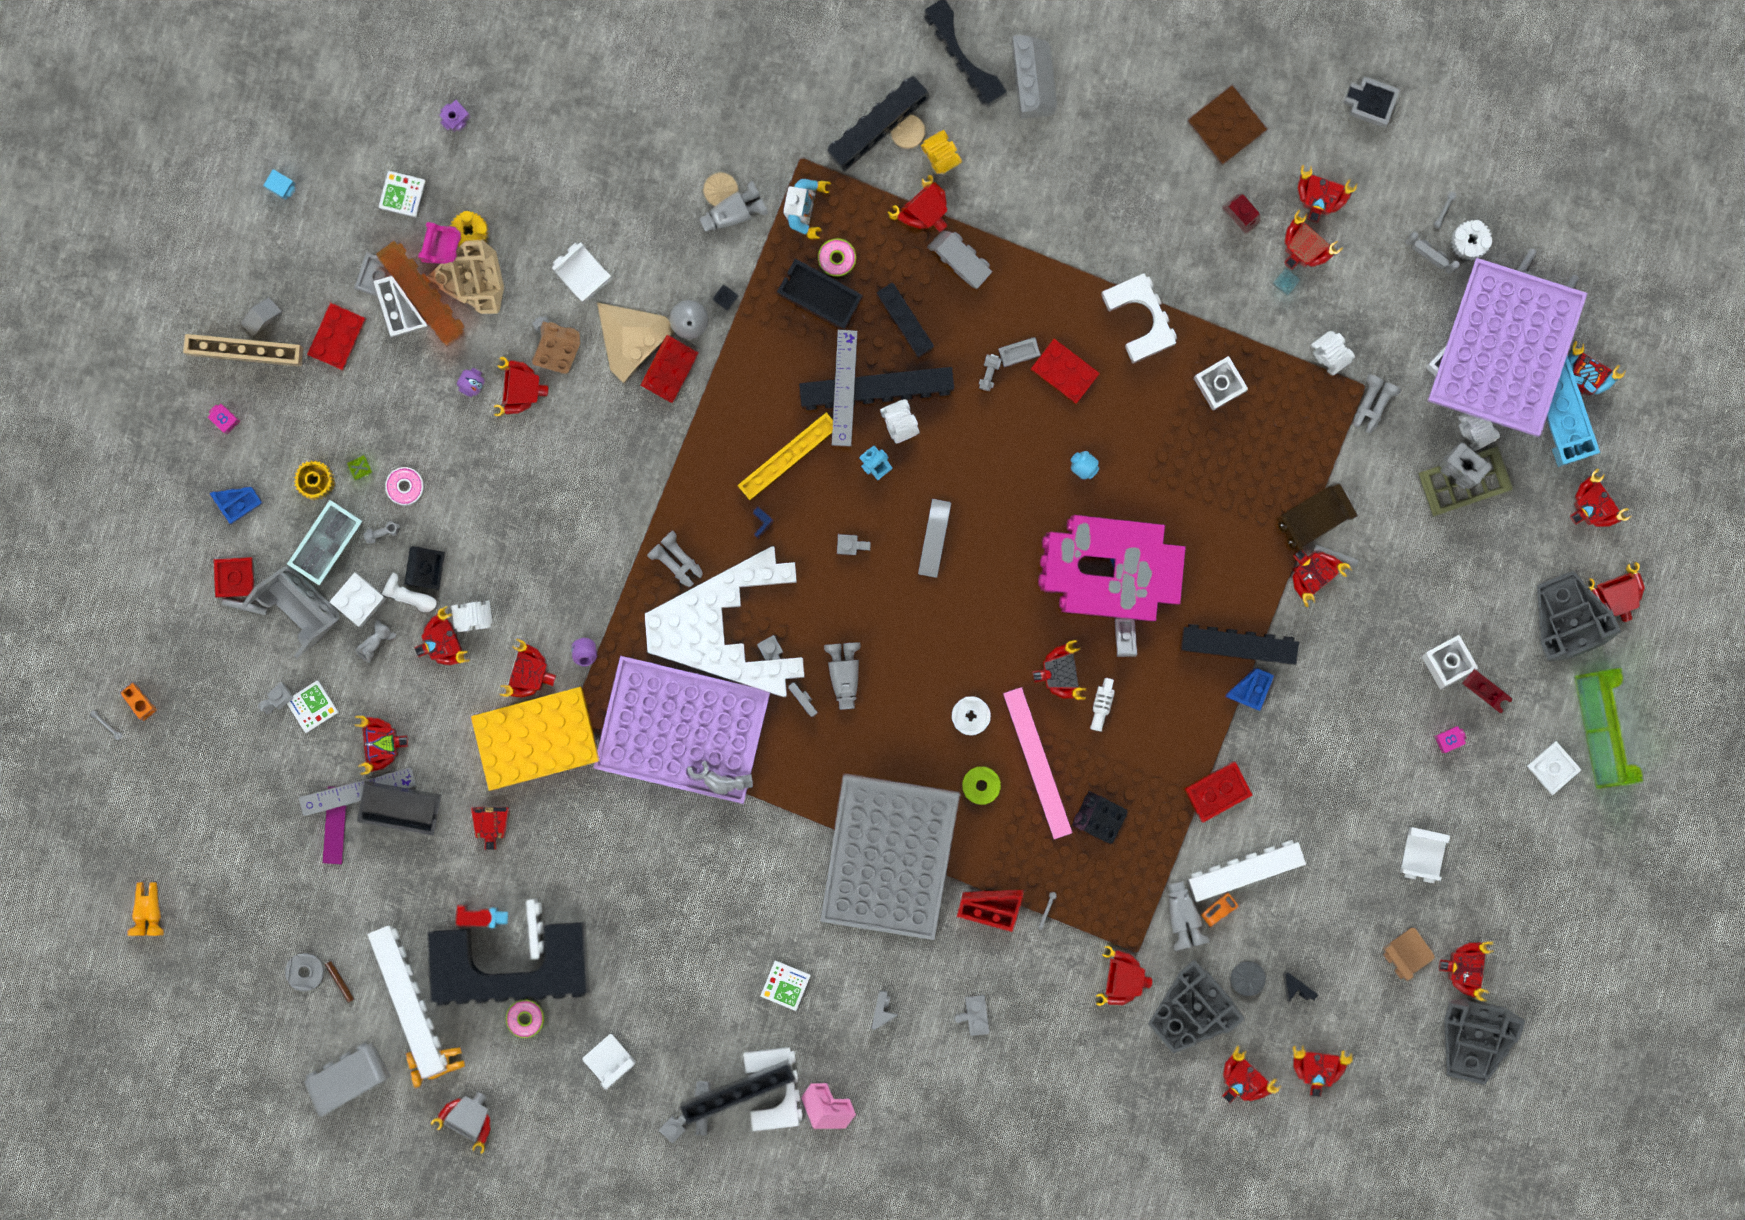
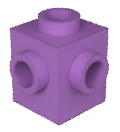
M457 100L451 105H445L439 115L442 119L440 123L447 131L451 129L453 132L462 130L467 124L466 121L471 118Z

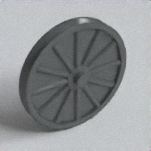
M1241 962L1231 973V984L1234 990L1243 996L1256 995L1265 985V973L1254 962Z

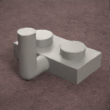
M985 996L965 997L967 1013L956 1014L954 1016L955 1021L960 1023L968 1020L970 1036L989 1034Z

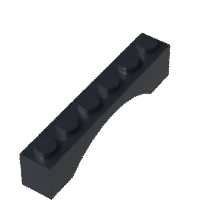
M938 0L926 8L924 12L926 23L934 27L936 38L939 42H944L946 53L950 58L954 57L957 62L955 64L961 74L964 72L968 78L966 82L971 89L975 88L978 93L976 97L982 105L985 104L988 108L1005 97L1007 91L998 77L977 68L963 54L954 33V12L947 1Z

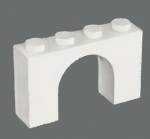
M1145 273L1105 290L1101 294L1109 312L1125 304L1137 302L1145 305L1152 313V330L1147 335L1125 345L1132 364L1174 346L1177 339L1173 328L1170 329L1167 324L1169 318L1166 312H1162L1160 309L1161 301L1158 294L1154 295L1151 289L1154 287L1149 276L1146 277Z
M790 1047L744 1052L746 1073L758 1072L786 1060H789L791 1067L792 1063H796L795 1053L790 1050ZM794 1070L795 1082H798L797 1070ZM794 1082L786 1085V1096L779 1105L771 1108L751 1110L753 1131L799 1126V1121L802 1120V1111L797 1109V1101H800L799 1090H795Z

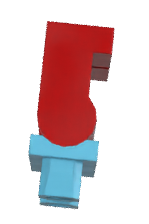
M457 905L456 925H489V928H496L497 924L508 923V912L498 911V907L483 908L479 911L467 910L468 905Z

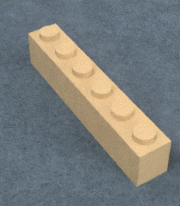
M185 334L183 353L187 356L302 367L303 347L295 344Z

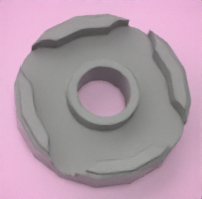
M300 953L291 958L287 963L285 977L294 989L310 991L317 988L322 982L324 966L316 955ZM302 967H307L310 970L307 978L300 975Z

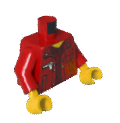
M1302 550L1293 554V557L1299 563L1293 569V586L1297 594L1303 599L1305 607H1309L1306 602L1307 600H1312L1315 603L1313 595L1339 574L1337 570L1340 571L1343 577H1347L1343 572L1344 569L1348 568L1352 571L1349 564L1343 563L1333 555L1323 552H1313L1307 556Z
M1491 941L1484 943L1469 942L1458 947L1456 952H1452L1450 960L1440 959L1439 971L1449 972L1448 980L1452 981L1453 986L1457 990L1480 1001H1487L1481 997L1483 992L1489 993L1481 988L1485 953H1492L1494 951L1487 949L1488 944H1493Z

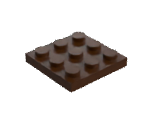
M1233 85L1187 120L1221 165H1224L1268 130Z

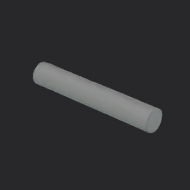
M1318 545L1314 548L1316 553L1323 552L1333 555L1341 562L1357 567L1359 561L1357 559Z
M223 598L222 605L263 615H266L268 608L249 604L244 608L242 606L244 602Z

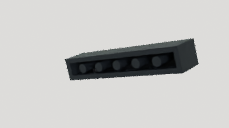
M914 76L906 78L898 89L891 91L886 96L883 102L877 103L867 116H862L853 128H848L838 141L835 140L829 145V149H827L829 156L845 172L930 98L928 90Z
M1188 624V627H1183L1180 651L1297 665L1299 641H1295V637L1283 636V639H1275L1276 635L1264 634V637L1256 636V632L1245 631L1244 635L1237 634L1238 630L1226 629V632L1218 631L1217 627L1207 626V630L1199 629V625Z
M786 1060L680 1103V1110L688 1125L793 1083L796 1077L789 1060Z

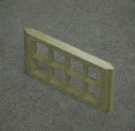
M1498 446L1476 453L1481 458L1490 456L1494 470L1487 472L1484 477L1496 473L1500 485L1498 488L1488 490L1483 477L1481 484L1484 492L1473 496L1471 489L1465 488L1469 498L1457 501L1453 488L1458 485L1456 483L1451 484L1449 477L1443 474L1447 486L1435 490L1431 476L1441 473L1440 466L1418 473L1433 517L1513 490ZM1449 490L1453 503L1441 507L1437 493Z

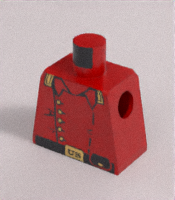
M471 807L476 838H485V850H496V838H505L510 807Z

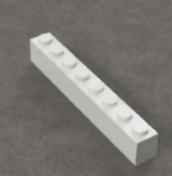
M386 926L369 933V940L422 1079H427L446 1071L447 1059L444 1054L441 1055L439 1047H441L438 1037L433 1035L432 1029H434L432 1020L430 1018L427 1019L425 1014L427 1007L424 1000L419 998L418 993H420L417 982H413L411 975H414L410 964H406L405 957L407 955L404 947H400L398 943L400 936L397 929H393L392 926Z

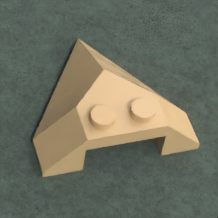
M484 240L465 241L456 250L454 262L440 264L424 278L429 283L437 284L440 286L439 289L462 303H468L475 307V310L481 314H496L500 312L504 291L503 279L497 253Z
M597 302L610 370L625 383L637 371L636 368L662 344L666 335L672 337L675 333L665 316Z

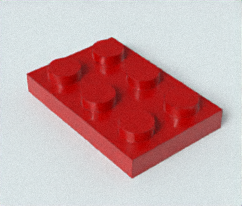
M330 303L307 355L343 371L366 318Z
M666 335L640 386L673 404L699 353L673 337Z
M1053 339L1031 368L1034 373L1075 404H1077L1100 374L1056 339Z
M1235 761L1184 788L1202 823L1253 796Z

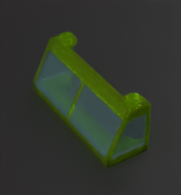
M1622 668L1575 675L1574 678L1596 789L1644 782L1640 767L1634 764L1628 765L1613 693V689L1618 688L1623 683Z

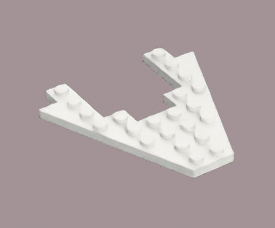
M770 547L645 614L648 653L772 694L787 697L785 679L804 678L803 658L745 662L744 644L725 645L722 608L741 606L740 587L796 583L795 562L776 564L775 547Z

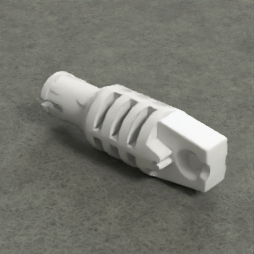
M1105 678L1103 686H1098L1093 706V712L1095 713L1090 727L1092 730L1102 732L1105 716L1110 712L1115 690H1112L1113 679Z

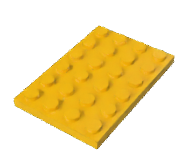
M582 687L471 716L489 791L600 762Z

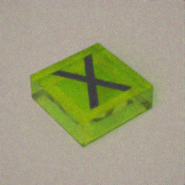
M365 455L347 463L355 481L373 473Z

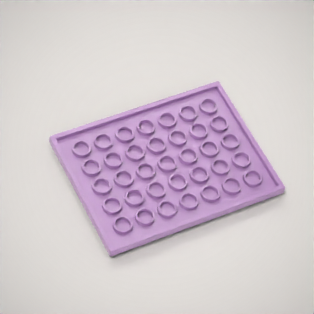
M1476 258L1428 401L1540 437L1587 293Z
M620 656L598 747L600 762L594 764V769L744 804L747 788L738 791L736 788L728 792V794H716L704 784L705 780L695 781L691 779L687 768L688 766L692 767L693 773L701 774L704 771L702 763L705 760L710 773L713 771L720 776L731 777V779H735L736 776L751 775L770 693L750 686Z

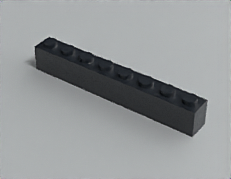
M952 367L855 377L853 406H855V402H863L864 405L874 404V400L881 399L882 402L894 401L893 398L900 397L901 400L913 399L912 396L920 395V398H930L932 394L939 393V396L951 395V392H954ZM835 379L799 383L801 406L806 408V411L817 410V406H825V409L834 408Z

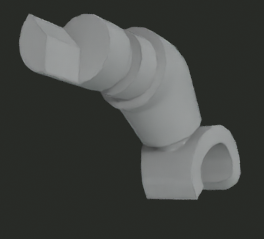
M705 760L702 763L704 771L701 774L693 773L692 767L688 766L687 768L691 779L695 781L705 780L704 784L716 794H728V792L736 788L738 791L753 787L752 775L736 776L735 779H731V777L726 778L713 771L710 773Z

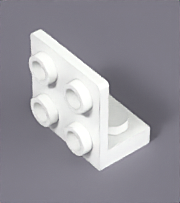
M609 1034L582 1059L600 1079L601 1085L605 1090L636 1063L612 1034Z

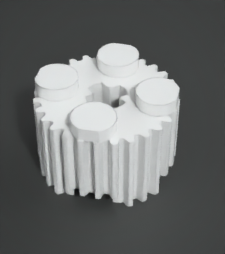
M1479 220L1466 221L1460 224L1454 230L1453 237L1451 238L1453 240L1451 241V248L1454 249L1453 252H1456L1455 255H1459L1458 257H1462V259H1470V261H1475L1476 258L1482 257L1492 244L1491 233H1489L1490 229H1487L1488 226H1484V223ZM1470 237L1475 240L1474 245L1468 242Z
M1333 331L1327 332L1311 344L1312 348L1316 350L1313 352L1315 358L1320 364L1323 363L1325 366H1328L1329 370L1327 371L1330 375H1335L1355 358L1354 353L1345 347L1343 336L1340 333L1335 334Z
M906 399L880 409L882 417L886 418L885 422L888 432L896 444L920 433L914 415H911Z
M1466 413L1459 416V420H1461V424H1459L1461 434L1471 441L1472 444L1469 446L1473 451L1500 438L1498 430L1492 426L1490 421Z
M481 601L461 604L460 608H458V605L451 606L454 629L456 628L457 632L472 630V626H475V629L491 627L490 601H483V605H481Z

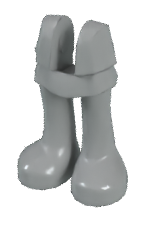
M1369 374L1367 377L1369 388L1361 407L1358 408V413L1355 414L1354 426L1359 428L1366 415L1371 420L1368 422L1365 432L1371 433L1378 426L1382 412L1392 396H1398L1402 389L1386 382L1374 410L1371 411L1370 407L1384 380Z
M672 530L661 543L678 558L683 566L680 567L660 544L655 546L647 556L651 560L659 559L676 575L675 578H678L680 583L691 587L694 583L685 573L691 569L693 574L701 578L703 572L699 564H696L694 559L689 558L676 543L677 535Z

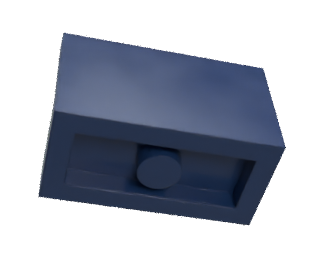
M757 507L753 514L763 523L754 534L759 540L773 524V519Z

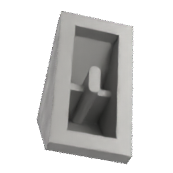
M267 298L252 307L241 324L255 338L282 311L270 298Z

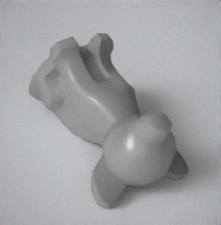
M379 620L374 625L375 634L368 637L363 644L361 643L355 649L357 654L368 663L371 662L374 651L378 648L381 640H392L396 637V634L392 633L387 625L381 624Z

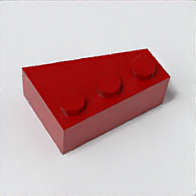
M1023 890L963 892L957 917L1013 932L1023 897Z

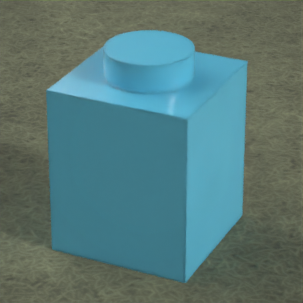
M274 169L263 185L266 189L285 200L291 197L296 189L294 187L295 183L291 179Z

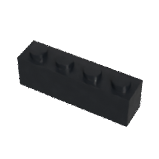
M892 282L876 292V296L917 359L934 349L933 343L894 283Z

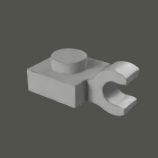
M838 534L837 554L856 555L857 550H870L871 543L857 541L858 536Z
M774 635L757 644L766 661L771 659L779 660V655L784 653Z
M280 682L267 694L269 699L260 702L258 708L261 712L264 711L268 715L274 708L279 710L283 708L294 697L287 686Z
M681 1114L677 1119L672 1115L659 1129L672 1144L686 1130L683 1126L685 1123L683 1115Z

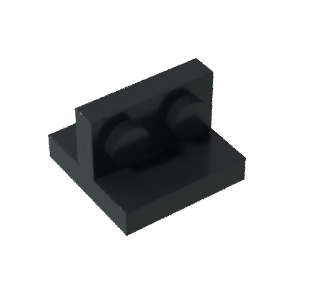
M417 546L410 547L404 585L439 590L445 552Z

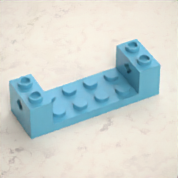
M1566 356L1546 417L1556 445L1552 451L1558 467L1600 453L1568 356Z

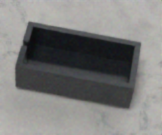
M795 259L787 272V277L790 280L786 277L784 278L777 291V295L840 330H846L863 299V295Z
M365 781L357 822L434 836L441 794Z

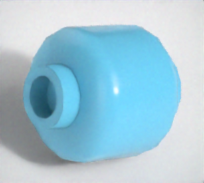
M1088 451L1077 452L1070 460L1072 462L1071 470L1081 479H1091L1099 470L1098 460Z

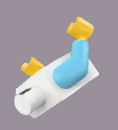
M800 179L794 187L789 186L784 215L792 229L803 234L807 233L809 239H819L820 237L816 236L815 232L822 231L820 227L809 228L815 190L829 193L830 191L825 190V185H831L830 182Z

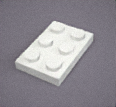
M538 899L526 900L531 959L542 957V953L545 952V942L541 941L544 927L543 922L539 920V915L542 914L541 902L538 903Z

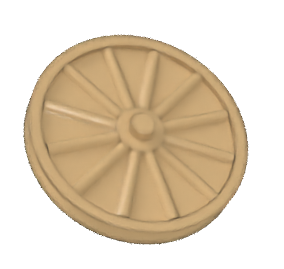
M910 115L891 131V136L899 147L905 149L914 148L923 141L925 127L918 117Z
M715 173L704 184V196L710 204L716 206L727 197L738 192L737 183L729 174Z

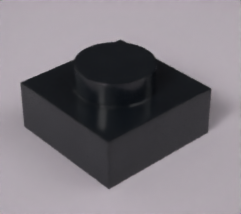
M723 284L712 300L728 311L739 295Z

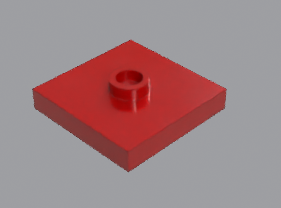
M253 557L213 559L215 598L249 596L254 589Z

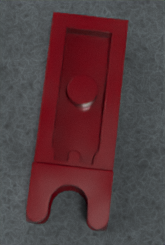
M1475 668L1462 682L1464 686L1499 713L1503 712V709L1500 707L1502 701L1512 702L1513 700L1506 692Z

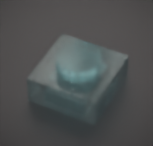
M1285 268L1273 285L1288 296L1300 279Z

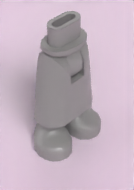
M753 181L748 183L745 193L741 195L738 191L707 212L706 216L699 219L705 232L712 229L715 231L751 219L750 214L758 212L761 215L768 214L761 198L747 206L745 205V202L760 196Z
M860 642L843 644L845 661L841 660V644L824 645V650L831 654L833 662H828L833 689L837 697L836 701H839V709L855 708L854 700H856L855 696L858 686L859 660H854V653L860 649Z
M1183 881L1168 885L1170 890L1168 895L1170 896L1169 905L1173 933H1178L1179 940L1174 944V951L1192 947L1187 930L1191 931L1193 946L1209 943V938L1202 935L1199 927L1203 925L1196 906L1188 893V889L1185 890Z

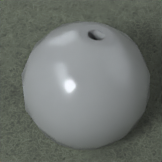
M692 300L681 301L675 305L670 312L669 318L670 326L674 333L686 339L697 338L703 334L708 327L709 321L708 313L704 306Z

